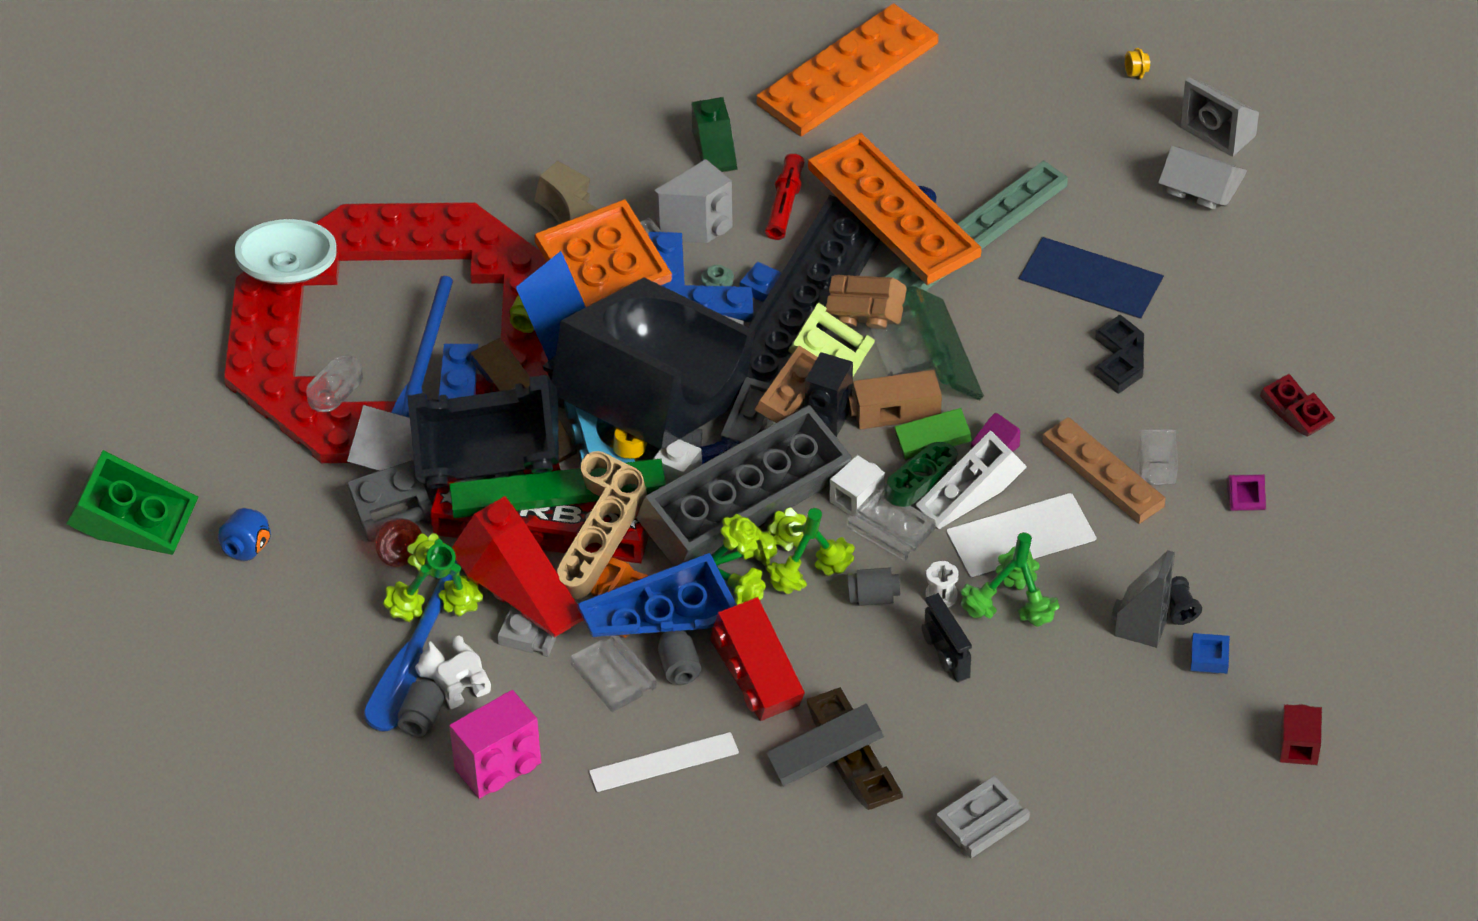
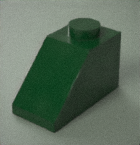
M719 97L691 102L692 131L701 161L708 160L721 172L737 170L731 123L724 98Z

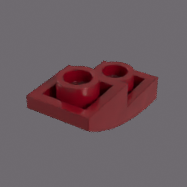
M1290 374L1264 387L1260 393V397L1281 419L1306 437L1335 420L1333 414L1314 392L1307 395Z

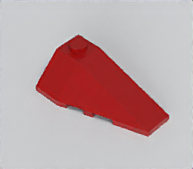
M506 496L473 515L452 546L456 555L455 561L470 581L476 585L481 584L491 591L495 598L501 602L506 601L519 610L523 617L554 638L584 620L576 601L567 587L560 581L558 573Z

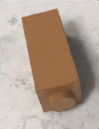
M935 370L853 381V395L849 396L850 417L856 416L860 430L903 424L940 414L942 394Z

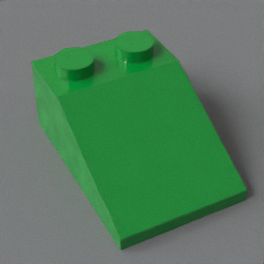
M103 450L92 467L66 524L98 540L173 555L199 496Z

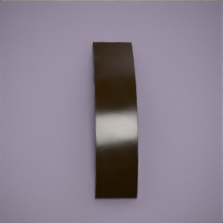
M841 687L807 699V706L816 728L853 710ZM869 745L833 762L852 794L867 810L903 798V793L888 767L882 768Z

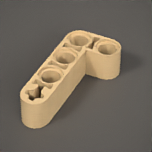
M593 451L587 454L581 462V472L587 489L600 496L557 569L560 581L567 587L574 599L583 598L591 592L638 514L645 496H647L644 478L639 470L601 451ZM597 468H603L607 470L606 473L600 477H593L590 475V473ZM627 484L638 486L631 493L621 491V488ZM610 513L620 515L615 522L608 523L603 521V518ZM591 543L602 545L596 552L590 553L585 551V548ZM579 573H581V576H582L581 579H580V578H577V576L579 575Z

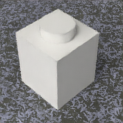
M679 439L657 453L654 459H662L666 484L702 465L701 448Z
M857 455L830 479V503L857 520L884 496L885 472L881 471L876 464L869 463Z

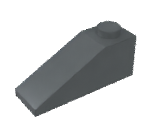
M1166 551L1127 587L1123 600L1117 599L1115 601L1111 620L1116 621V637L1157 648L1168 618L1175 552Z

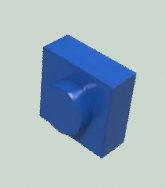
M757 261L739 282L740 287H752V297L764 302L782 272Z
M1193 633L1191 671L1227 674L1230 636Z

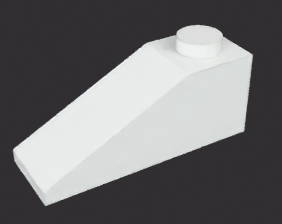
M990 430L916 506L938 529H941L1001 493L1027 466Z

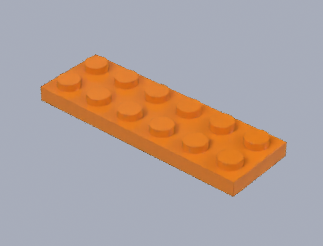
M893 3L757 94V105L802 137L937 45L938 34Z
M862 133L808 159V170L926 285L981 257V246Z

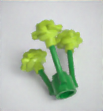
M435 533L429 537L425 534H419L415 543L407 547L408 553L411 554L407 560L408 564L416 567L419 572L410 586L398 581L394 587L387 586L385 589L386 598L383 601V605L389 609L390 616L393 618L399 617L406 622H410L413 620V617H420L422 615L421 606L425 598L418 594V588L428 575L435 578H443L449 574L452 575L453 580L446 581L444 583L445 590L439 592V598L444 603L445 612L454 611L455 615L459 617L466 612L476 611L478 609L477 602L482 601L483 594L478 590V585L468 581L466 576H460L461 567L455 563L456 555L454 550L448 544L443 543Z

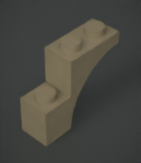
M556 161L540 175L534 201L547 209L559 224L598 210L597 207L588 203L590 194L587 191L590 178L559 161Z

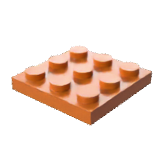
M626 199L535 234V243L546 262L560 251L562 252L586 307L644 277L659 285L671 282L672 273Z

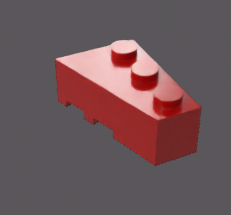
M756 597L718 612L714 627L712 628L710 641L741 689L748 709L751 712H755L758 719L763 721L800 706L805 692L759 598Z

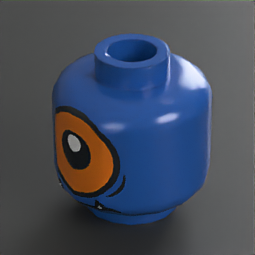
M247 508L236 510L218 531V540L223 551L228 556L241 561L252 560L270 541L271 530L266 517L257 510Z

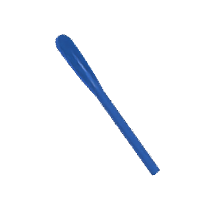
M441 276L410 380L398 397L391 412L393 414L410 418L407 395L423 393V381L453 284V279L449 276Z
M449 574L439 579L410 641L406 643L392 660L365 707L364 718L366 722L378 731H390L398 726V712L410 685L416 682L418 676L415 666L419 662L420 655L423 653V646L444 604L439 598V592L445 590L444 583L446 581L453 580L452 575Z

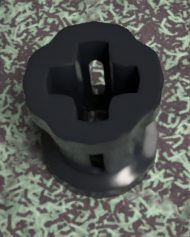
M1183 576L1172 578L1170 616L1177 625H1184L1194 621L1202 612L1200 602L1193 599L1189 591V582Z

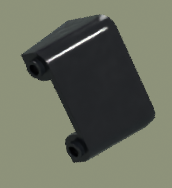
M547 375L529 377L530 386L528 388L519 383L515 384L516 389L451 399L447 395H439V400H427L425 393L407 395L416 479L421 483H426L427 488L439 489L447 487L448 482L526 470H531L532 473L552 471L553 466L559 463L558 398L556 386Z

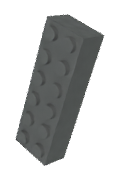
M808 405L645 496L636 519L670 562L677 566L705 554H711L723 545L725 537L721 534L720 529L723 527L722 520L725 517L732 518L735 514H739L742 517L748 518L758 527L774 518L776 511L784 512L786 508H791L830 486V479L851 461L852 456L813 408Z

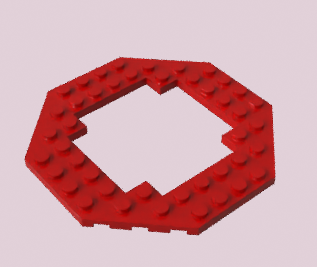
M475 202L342 204L315 223L324 227L333 235L337 246L334 262L323 273L310 280L293 284L267 283L255 279L245 272L238 275L235 280L224 376L226 387L232 392H238L248 400V405L266 419L271 418L279 425L280 430L298 445L302 443L312 452V456L320 463H350L347 460L363 405L391 413L396 401L327 402V376H295L304 286L338 285L340 261L471 259V284L504 283L501 340L530 377L548 376L547 371H544L542 367L548 362V359L535 330L531 333H524L514 328L510 322V309L518 296L516 286L544 265L546 260L539 249ZM477 374L475 395L490 393V383L482 374Z

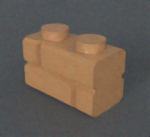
M834 275L831 278L826 312L850 328H856L857 322L866 323V326L883 330L886 329L887 324L899 325L901 323L902 304L905 301L907 288L905 284L892 277Z

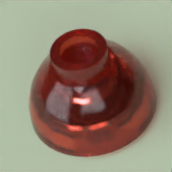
M394 518L386 521L379 527L375 535L374 542L377 555L385 564L392 567L408 565L407 560L411 554L408 553L407 547L415 543L418 535L422 534L421 529L414 522L404 518Z

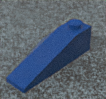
M708 553L577 604V607L591 636L601 637L708 629L714 626L718 612L737 604L711 554Z

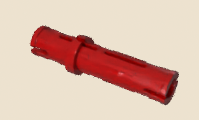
M791 153L785 156L781 174L777 176L775 181L776 194L768 224L765 228V234L774 240L785 238L795 195L801 189L800 176L805 160L798 154ZM788 180H790L789 188H786ZM781 205H784L782 213L780 214Z

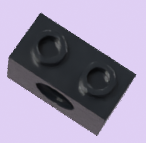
M820 352L805 379V407L810 405L837 437L849 415V396H852L853 361Z

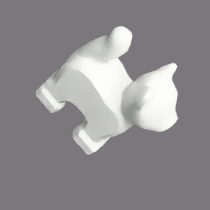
M459 635L455 636L452 641V647L458 653L456 656L445 661L441 652L429 641L428 649L420 655L419 662L415 666L416 672L420 677L432 679L446 696V703L450 710L464 703L461 693L465 687H472L477 698L491 691V683L485 670L482 669L480 657L470 646L464 643L463 637Z

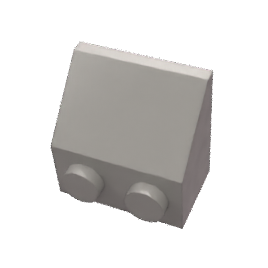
M1188 77L1185 80L1181 128L1232 157L1235 156L1256 136L1259 112L1207 83Z
M1171 145L1159 183L1168 186L1166 193L1184 199L1186 193L1198 197L1196 203L1215 209L1217 204L1228 205L1245 177L1247 170L1188 149Z
M706 159L654 190L656 232L682 233L683 242L708 243L714 238L725 234L733 227L732 181Z

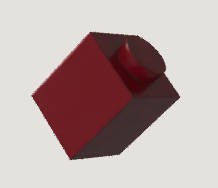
M1284 704L1281 722L1280 763L1318 765L1321 748L1322 707L1304 704Z

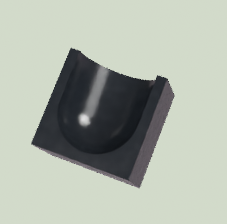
M644 277L561 320L552 382L557 388L558 398L659 449H663L733 408L748 374L755 331Z

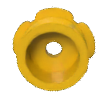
M1139 48L1126 52L1124 62L1128 77L1138 76L1139 79H1142L1145 72L1150 70L1149 55L1143 53L1142 49Z

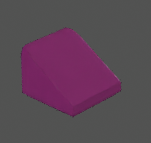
M994 413L970 444V447L973 448L991 430L1013 452L1020 447V429L998 413Z
M1265 474L1228 476L1227 491L1230 511L1266 510Z

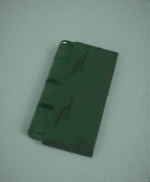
M916 286L907 287L905 297L913 312L919 331L923 336V341L933 361L940 382L945 385L950 384L952 389L980 401L984 397L944 300Z

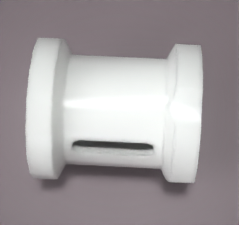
M947 561L932 563L926 570V579L929 583L926 588V597L939 593L942 598V590L944 589L945 598L943 601L947 607H951L955 604L958 590L954 585L958 581L957 567ZM939 571H942L941 580L938 577Z

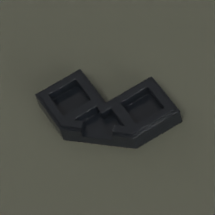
M1120 314L1096 330L1095 339L1110 350L1113 355L1095 366L1094 371L1095 376L1118 394L1141 379L1144 371V333Z

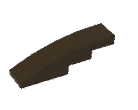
M500 338L470 353L471 362L490 383V393L516 389L515 384L522 383L526 388L530 386V376ZM558 419L559 463L577 454V449Z

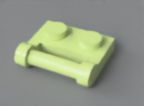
M818 302L788 351L793 354L800 345L817 357L820 352L853 361L854 377L875 340L867 334L865 337L827 313V308ZM817 323L856 347V351H852L817 328Z

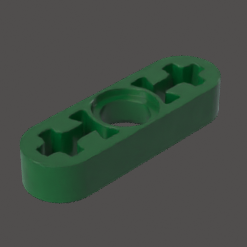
M934 442L928 445L888 477L884 493L885 499L892 505L907 507L914 504L956 465L958 456L956 448L945 442ZM913 472H922L929 476H920Z

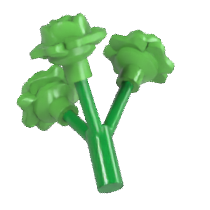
M1025 532L1019 533L1016 546L1012 547L1008 553L998 557V562L1001 565H998L996 568L997 576L991 583L986 582L981 588L965 584L964 588L961 589L960 592L963 596L961 606L964 610L968 611L971 617L981 618L983 615L989 619L993 617L997 610L993 606L992 597L997 592V586L1004 581V585L1008 588L1014 584L1018 590H1023L1026 585L1028 587L1026 591L1028 601L1018 610L1021 620H1028L1030 624L1037 627L1053 620L1054 611L1059 609L1060 605L1057 597L1049 598L1042 596L1040 588L1035 587L1034 582L1037 580L1035 571L1039 569L1040 565L1033 559L1030 551L1032 541L1030 534Z

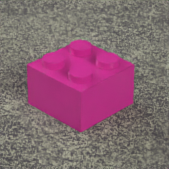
M513 689L449 725L455 771L479 799L490 792L500 790L509 781L522 774L530 773L537 765L541 764L537 717Z

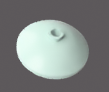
M296 219L273 220L256 225L244 232L235 244V259L238 266L253 278L273 284H293L310 280L329 268L337 254L335 238L327 229L309 221Z

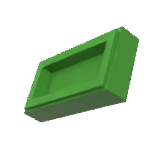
M961 408L894 426L895 434L905 460L913 458L934 442H945L956 446L972 441L971 433Z

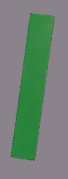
M662 459L626 463L641 472L647 495L666 485ZM581 468L449 483L454 518L473 516L504 496L507 497L516 511L596 502L600 498V496L587 489ZM597 468L590 473V475L593 477H600L604 475L607 470L603 468ZM627 484L621 488V491L631 493L638 486Z

